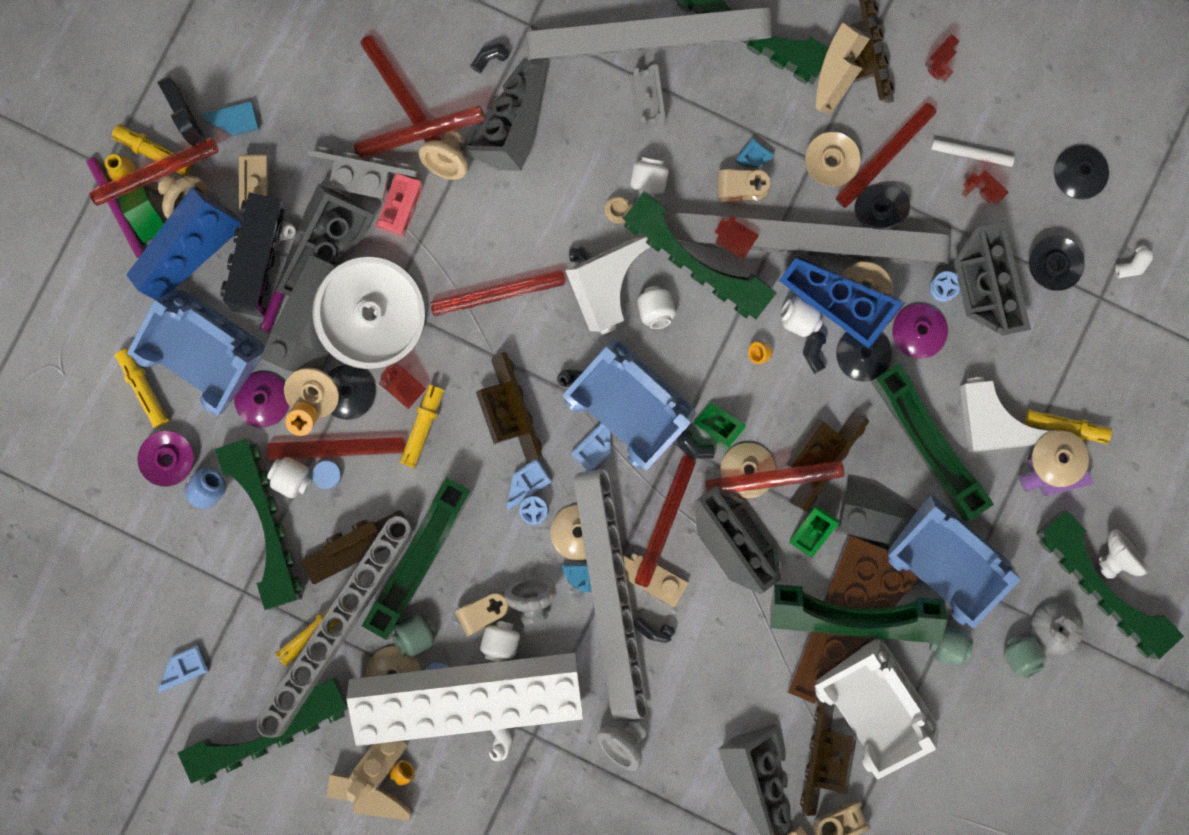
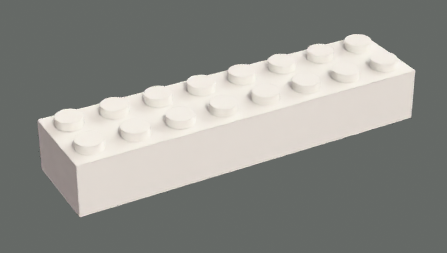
M575 653L349 679L347 703L356 746L583 719Z

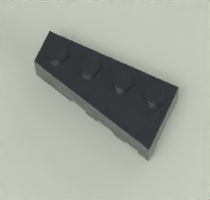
M249 192L247 200L242 201L240 216L243 218L241 226H237L233 239L236 247L234 254L231 253L227 261V270H230L228 280L223 281L220 296L223 297L222 301L234 312L262 318L265 316L267 308L262 307L263 297L270 294L271 288L268 270H272L276 262V248H273V243L278 244L280 241L286 209L282 199Z

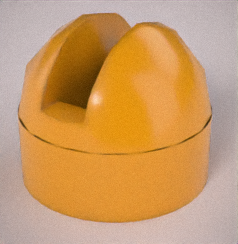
M754 342L748 349V355L754 364H763L772 358L773 349L767 342Z
M405 760L397 762L390 771L391 780L394 779L397 785L403 786L408 784L415 777L413 766Z

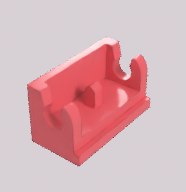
M395 173L375 227L404 238L423 185L419 180Z

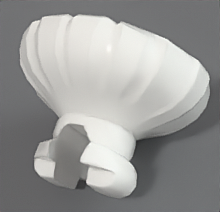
M1117 529L1111 531L1108 535L1109 553L1105 557L1101 556L1099 558L1098 564L1101 573L1107 579L1115 578L1122 570L1134 576L1147 574L1149 571L1148 566L1132 542L1121 531Z

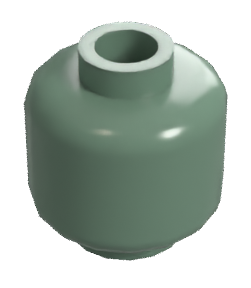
M413 615L396 625L392 638L402 655L406 653L408 656L414 657L433 646L434 639L432 635L436 634V630L429 619L424 620L419 615Z
M945 627L941 644L930 643L929 650L934 651L937 662L961 666L965 660L969 661L971 658L973 639L969 638L968 632L965 630Z
M1019 634L1007 641L1009 647L1004 651L1003 655L1015 675H1024L1025 678H1029L1045 668L1043 663L1047 657L1034 637L1023 638L1022 634Z

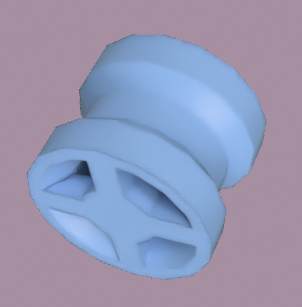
M945 271L939 273L931 281L929 291L935 300L947 302L959 293L960 288L956 274Z
M531 496L522 501L519 512L521 518L526 523L537 525L546 519L548 508L541 498Z

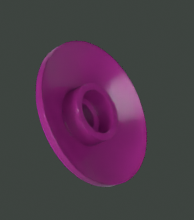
M914 304L904 308L897 315L893 323L892 335L896 346L902 353L911 358L925 359L937 354L943 348L948 336V327L945 318L936 308L926 304ZM919 325L926 327L925 335L918 333L917 327Z
M266 372L250 375L234 397V404L238 415L247 424L259 428L270 427L280 422L289 409V404L284 395L285 383L279 377ZM259 394H264L265 401L262 404H257L256 397Z
M156 432L142 443L138 452V467L143 477L150 483L162 487L174 486L181 483L190 474L194 464L193 449L186 438L176 432ZM170 454L173 460L171 464L166 465L164 457Z

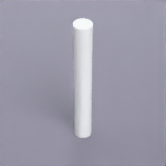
M933 139L931 150L1009 167L1013 166L1015 156Z

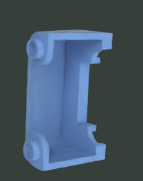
M173 290L153 301L127 354L143 367L155 366L160 363L203 392L200 397L203 408L207 412L219 416L225 412L260 362L265 346L190 293L183 290Z
M616 339L611 340L562 395L570 409L575 412L579 410L586 412L588 410L628 446L629 461L637 468L642 467L645 471L688 427L696 414L694 408Z
M930 495L923 502L887 551L889 556L887 560L898 571L902 569L906 571L911 570L950 604L953 609L951 615L962 625L967 623L973 629L1021 580L1014 566L1005 556L933 495Z

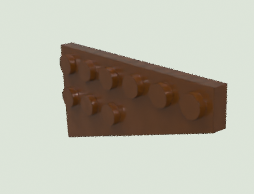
M848 536L823 601L855 608L893 607L908 593L919 577L911 570L906 571L902 569L898 571L887 560L889 558L887 550L853 536ZM810 632L787 693L815 704L819 699L815 692L816 681L857 652L870 637Z

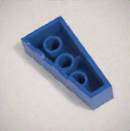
M191 187L126 276L139 292L155 300L173 291L234 237L235 229L237 226H241L242 221L232 210Z
M801 257L794 259L779 280L868 348L873 346L906 302Z

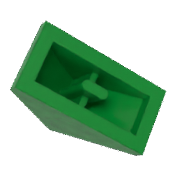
M140 183L118 195L123 214L143 243L146 244L155 237L165 222L143 183Z
M712 402L707 405L693 422L695 426L724 450H727L747 427L743 422Z
M813 506L789 543L813 558L838 526L840 520L819 506Z

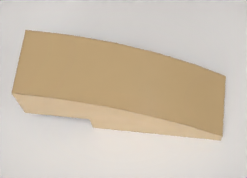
M845 23L841 24L825 56L816 97V109L821 112L832 114L862 69L855 63V60L870 38L853 26Z
M332 772L329 775L326 798L350 801L345 796L347 795V790L353 784L348 780L351 775ZM379 786L370 795L364 791L355 802L353 813L408 821L413 816V811L408 806Z

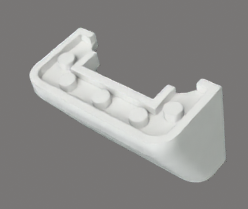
M880 638L862 647L816 681L815 692L822 703L836 704L864 746V756L861 758L864 767L868 772H873L877 780L937 748L939 728L935 718L886 644Z

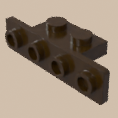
M859 0L863 21L851 24L850 26L855 27L870 38V40L855 60V63L862 69L853 83L874 76L879 100L891 103L894 102L895 86L888 74L887 67L890 66V61L883 49L884 32L877 19L879 7L876 0Z
M502 352L491 359L499 384L480 389L476 392L493 443L498 444L518 438L526 462L530 463L542 457V445L539 438L535 435L532 426V416L526 409L523 400V390L515 378L514 364L508 358L507 352Z
M852 413L838 433L824 421L819 419L816 421L786 463L787 466L805 479L790 500L793 506L806 511L808 507L814 504L818 493L831 480L833 472L840 462L848 456L849 450L855 441L865 432V427L869 423L866 417Z
M398 510L377 522L371 521L368 523L367 519L362 520L351 526L352 532L344 536L342 532H339L327 538L328 544L322 546V550L301 561L312 584H317L360 562L386 522L396 516L405 518L403 512ZM403 524L395 525L392 529V536L396 538L402 537L406 532V526ZM381 548V549H379V550L377 551V553L380 552V551H382V550H384V549H386V548Z
M820 702V706L815 711L814 721L817 724L815 734L812 735L810 740L811 760L805 769V779H807L806 790L803 791L800 798L802 815L815 816L817 814L821 788L848 793L857 736L831 731L835 703L829 705L826 702Z

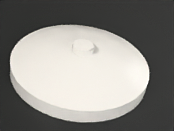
M360 257L342 263L323 279L315 294L313 323L318 338L332 356L352 367L376 369L396 363L413 349L420 338L424 326L425 308L417 284L400 266L382 258Z

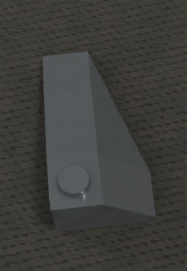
M545 61L520 62L504 83L503 93L496 102L491 100L486 107L489 111L481 121L476 120L471 126L461 149L464 154L498 170H522L532 145L547 65Z
M318 184L306 207L275 290L290 296L310 255H314L331 264H338L343 259V255L353 245L356 246L362 240L374 214L343 194Z
M310 255L270 334L261 359L292 372L301 368H315L323 371L330 353L323 346L316 333L313 323V302L319 285L337 267L336 265Z
M770 725L734 736L718 748L726 776L760 835H787L791 832L789 806L784 804L783 791L788 786L787 778H782L781 761H785V750L778 726Z

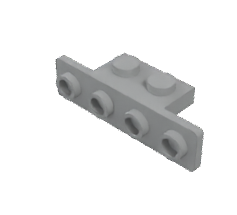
M316 147V151L308 150L307 156L310 158L333 162L328 188L384 199L389 174L395 175L397 173L413 179H418L419 173L413 171L414 166L397 163V167L387 166V161L370 157V162L359 160L360 155L343 152V157L332 155L333 150L323 147Z

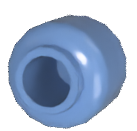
M201 468L185 484V497L194 507L209 509L224 495L226 483L222 475L216 470Z

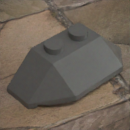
M1005 221L978 226L953 262L966 316L1001 336L1031 330Z
M717 486L695 500L697 534L730 581L762 594L781 580L777 546L744 500L731 493L722 491Z

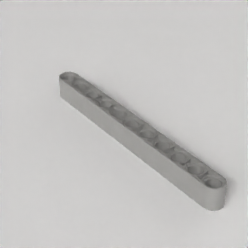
M675 212L662 213L673 236L681 245L935 266L949 264L951 236L946 234L887 229L877 230L862 227Z

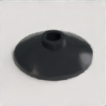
M1085 145L1073 146L1066 149L1056 160L1054 179L1058 188L1068 197L1078 200L1090 199L1098 195L1105 188L1109 179L1108 163L1104 156L1092 147ZM1080 166L1087 167L1088 174H1082L1080 172Z
M892 185L873 186L858 196L854 207L855 215L859 222L866 227L877 230L890 229L901 224L907 218L910 212V200L908 195L898 187Z
M1050 236L1041 240L1034 246L1029 256V270L1033 279L1047 290L1063 291L1069 289L1080 280L1084 272L1085 260L1081 249L1075 242L1066 237ZM1051 261L1058 263L1057 270H1053L1050 267Z
M848 332L840 339L837 345V363L841 371L855 381H873L885 373L891 363V346L883 334L880 335L870 348L866 347ZM867 348L870 351V356L868 358L862 357L861 349Z
M349 365L338 366L328 373L336 383L339 391L338 404L331 413L333 416L343 420H353L363 416L370 410L375 401L376 388L369 373L362 368ZM345 386L351 387L352 392L349 396H343L342 389Z

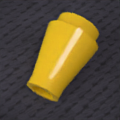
M111 154L105 159V166L107 167L109 177L113 181L125 183L133 177L135 165L130 158Z

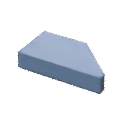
M602 423L571 453L588 471L595 470L610 455V430Z
M538 460L530 462L513 474L507 502L508 510H511L552 482Z
M199 645L170 657L163 679L158 686V691L163 692L209 672Z

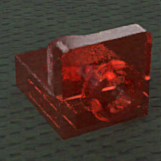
M953 34L944 41L925 63V66L928 68L927 71L936 80L941 79L943 82H946L953 74V71L946 65L957 54L954 48L960 42Z
M984 170L979 176L974 172L963 184L967 189L962 195L966 198L977 187L980 190V196L988 203L993 202L997 205L1009 192Z
M731 215L728 221L722 219L714 233L718 235L715 243L744 261L759 235L735 221L736 217Z
M397 363L383 371L380 376L381 380L378 383L407 409L426 390L418 380Z

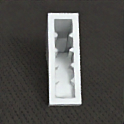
M647 237L633 238L565 270L589 331L606 334L617 328L616 324L624 321L620 306L622 281L633 260L644 250L650 248L646 243Z
M984 377L967 379L968 384L960 386L968 453L1034 446L1041 437L1053 432L1031 428L1013 418L999 401L993 381L985 382Z

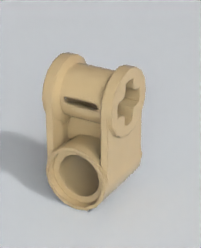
M720 170L717 172V199L724 202L762 200L769 193L770 177L767 173L760 170ZM754 181H760L761 190H755Z
M497 592L455 611V614L468 637L484 629L490 623L508 614L511 607L505 600V594ZM493 598L496 602L502 601L501 613L498 610L493 611L491 609V605L494 604Z
M861 800L844 804L836 810L817 817L813 824L815 835H823L821 831L822 826L829 821L834 824V831L831 835H858L871 829L870 823H866L860 808L862 806Z

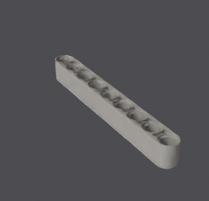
M755 8L526 32L528 60L544 61L771 38L770 8Z
M606 469L579 472L575 475L574 486L611 713L616 721L643 719L647 714V701L610 476Z
M396 516L386 522L257 720V729L263 736L277 738L287 730L413 535L412 527L405 518ZM397 524H403L406 526L405 534L399 538L393 537V527ZM381 548L390 549V557L384 562L377 561V551ZM367 571L373 572L375 575L373 583L368 586L362 585V574ZM351 595L358 596V606L353 610L346 609V599ZM335 619H340L343 623V628L338 634H332L329 630L330 623ZM324 643L327 647V653L323 658L317 659L313 654V650L317 644ZM308 667L311 677L308 682L300 683L298 672L302 668ZM292 692L295 702L291 707L285 708L282 704V697L285 693ZM275 716L278 719L279 726L276 731L270 733L266 729V721L268 718Z

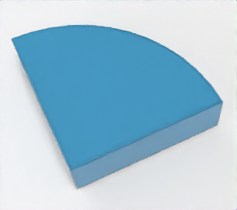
M752 138L735 162L746 167H758L769 162L774 157V154Z
M587 564L562 565L563 573L573 587L580 591L591 592Z

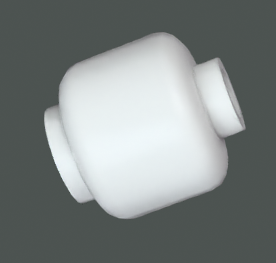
M642 157V161L635 162L630 186L638 190V194L643 189L653 198L655 194L664 193L669 174L668 168L663 165L664 161Z
M651 286L646 288L644 293L638 297L637 306L643 324L650 326L651 329H661L671 324V320L676 315V310L670 291L660 289L659 286Z
M800 296L787 300L780 312L783 327L801 337H807L812 332H818L823 323V318L820 317L821 312Z
M285 457L282 460L277 459L267 476V479L270 480V487L288 498H294L299 493L304 495L311 483V479L307 478L309 475L308 467L289 457Z
M497 621L496 626L488 625L485 627L480 646L481 652L486 654L485 659L500 662L515 658L520 634L512 630L513 624Z

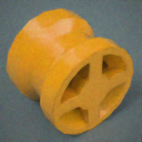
M307 402L295 404L286 417L285 424L287 429L298 436L308 434L317 421V411L313 405Z

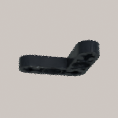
M168 75L157 81L173 111L171 118L183 138L194 150L207 145L208 143L172 77Z

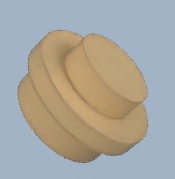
M621 196L609 199L605 205L607 219L614 224L625 223L626 221L623 220L622 215L631 204L629 200Z

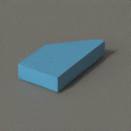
M252 102L202 114L206 122L213 124L233 137L259 130Z

